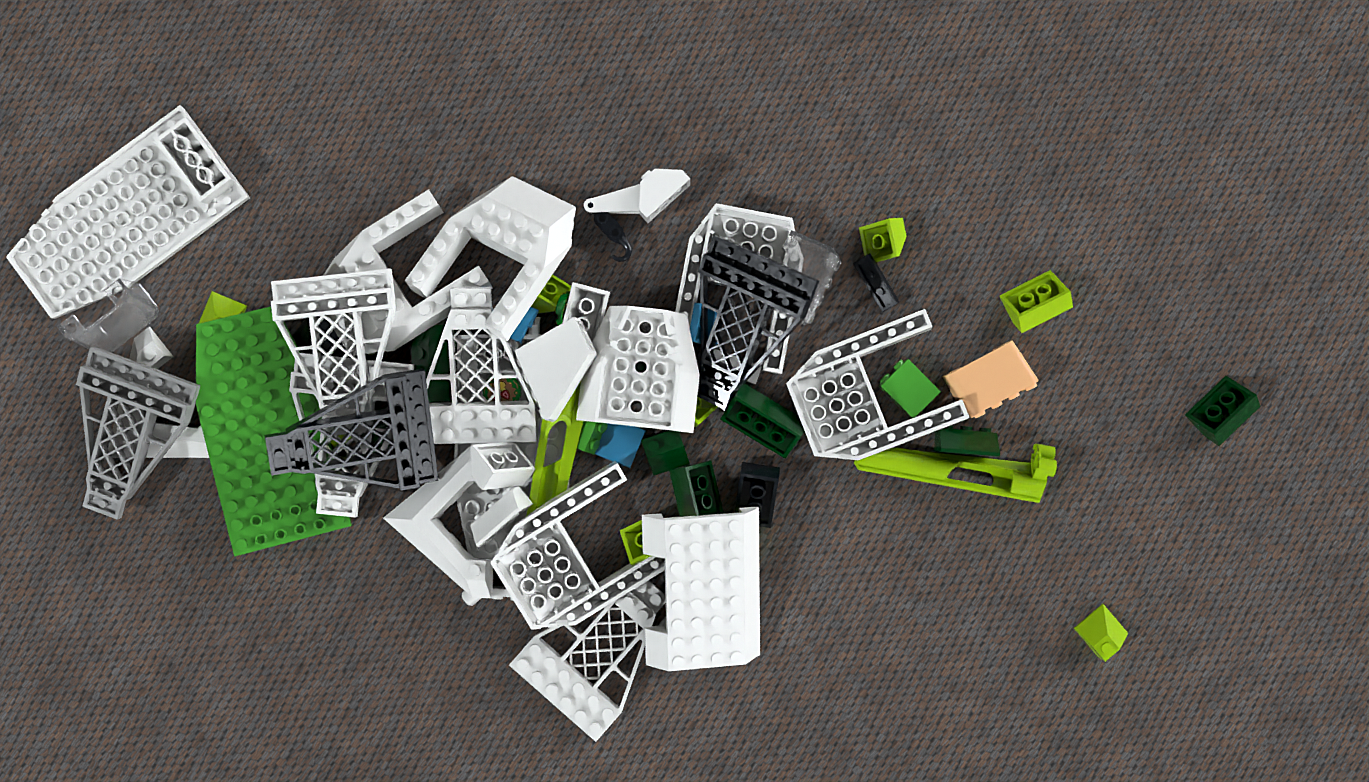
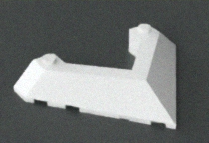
M148 327L134 338L129 359L158 370L173 355L151 327ZM121 404L118 405L117 409L119 416L125 413ZM128 404L130 410L136 408V407H134V406ZM138 410L132 413L137 422L143 420ZM127 416L121 419L125 428L131 426ZM114 422L113 426L114 434L120 432L116 422ZM155 422L153 436L168 441L179 425ZM187 426L163 458H209L202 427ZM133 428L127 431L132 441L138 438ZM122 434L116 437L120 446L126 444ZM111 440L108 447L109 452L115 450ZM150 442L146 458H154L162 446ZM129 447L123 449L127 458L133 456ZM117 452L111 455L113 458H119Z
M469 447L438 472L439 481L422 485L383 519L472 598H493V566L490 563L492 559L474 558L439 520L449 506L453 505L461 497L462 493L475 482L471 475V448Z

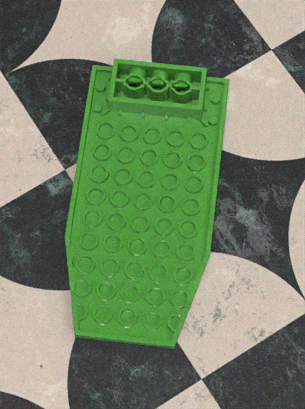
M271 307L196 324V384L201 385L196 399V407L234 556L352 526L350 517L316 513L318 491L315 484V474L290 472L271 476L265 435L286 432V428L299 421L292 393L289 391L291 372H294L295 358L276 322L273 321ZM284 322V325H285V327H286V329H287V331H288L290 337L292 338V340H293L295 346L297 347V344H296L294 338L291 336V334H290V332H289V330H288V327H287V325H286L285 322ZM299 393L305 418L320 410L319 403L314 394ZM318 431L312 439L320 443L321 432ZM329 442L328 446L333 451L332 444Z

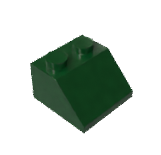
M669 430L641 440L654 476L690 464L680 432Z

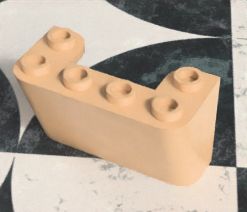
M1013 340L998 346L992 352L942 376L955 401L963 400L970 418H978L986 413L984 410L990 407L995 409L1003 404L1002 401L1007 398L1012 400L1018 397L1020 391H1028L1037 386L1036 382L1039 381Z

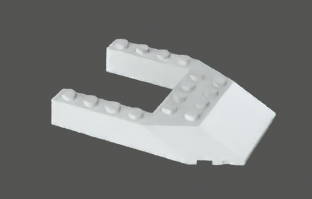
M511 176L475 198L450 217L405 279V282L416 294L424 298L430 297L471 238L524 264L485 322V325L492 334L508 341L571 248L576 207Z
M429 189L362 230L334 258L323 276L388 269L379 253L443 213ZM477 266L414 307H412L393 277L396 311L385 351H395L422 332L447 318L451 310V288L491 287L493 289L481 268ZM389 310L370 311L361 314L363 337L365 340L382 338ZM339 315L328 317L335 322ZM344 316L338 325L346 331L352 322ZM336 327L334 328V331L340 338L343 333ZM353 327L349 334L355 338V330ZM347 336L342 341L347 351L354 343ZM380 342L367 343L365 345V353L373 354L378 352ZM357 347L351 352L354 356H357Z
M717 203L713 206L695 232L690 236L675 312L687 315L689 329L694 303H697L700 289V273L698 269L703 255L708 253L713 236L719 235L802 272L804 259L792 218ZM708 277V283L727 287V285ZM773 308L769 331L781 336L792 324L793 316ZM789 336L767 358L762 365L761 371L782 374ZM768 337L765 352L775 343L774 339Z
M925 309L816 351L786 383L814 456L860 460L969 418L963 400H959L897 425L887 427L860 357L931 330L932 324Z
M616 461L547 501L517 522L491 560V565L531 630L541 629L542 627L551 628L562 625H577L665 570V559L651 556L634 565L629 563L597 583L560 520L627 480Z

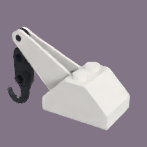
M654 169L652 172L648 170L641 177L642 181L640 184L587 199L584 202L586 212L594 214V222L611 241L622 245L625 249V254L622 257L612 255L615 261L624 262L628 260L632 254V247L627 241L623 228L610 214H640L649 223L690 186V178L683 170Z

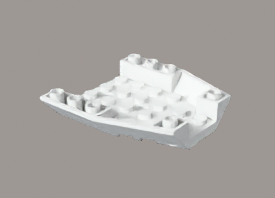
M609 306L592 342L597 355L581 380L576 420L693 433L700 374L687 315L662 309ZM644 322L651 325V330L648 333H642L639 329L640 325ZM638 362H644L647 365L643 373L635 370V365ZM640 401L642 403L641 411L633 412L631 410L632 402Z

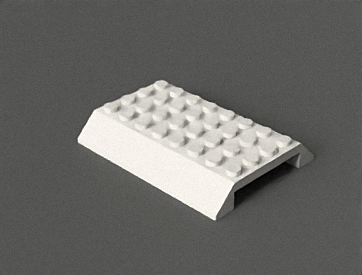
M759 507L739 508V513L663 518L661 513L642 515L643 554L665 559L666 629L664 625L645 627L646 665L666 671L744 665L760 655Z

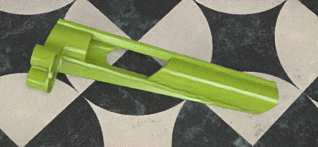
M581 381L556 421L551 422L542 419L529 497L533 505L527 509V515L567 490L583 421L576 420ZM564 421L566 422L567 429L562 458L543 467L549 431L555 423Z
M1034 444V454L1031 455L1030 463L915 451L897 447L860 460H854L857 469L1036 503H1039L1047 483V477H1054L1057 468V461L1054 460L1055 447L1042 444ZM955 467L990 473L994 481L992 485L987 486L949 479L947 477Z

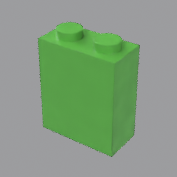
M901 359L893 366L895 370L891 374L886 373L879 380L881 384L878 387L912 419L941 391L909 359L904 361Z

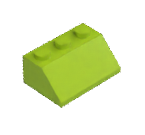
M1051 270L1000 295V299L1013 324L1021 333L1073 308L1071 291Z

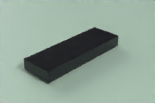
M871 253L853 263L882 313L900 302Z

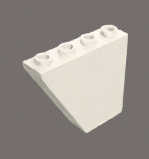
M576 317L569 319L514 351L517 356L515 360L524 371V380L532 389L531 395L538 402L540 407L539 413L543 419L551 422L558 419L597 355L582 321Z

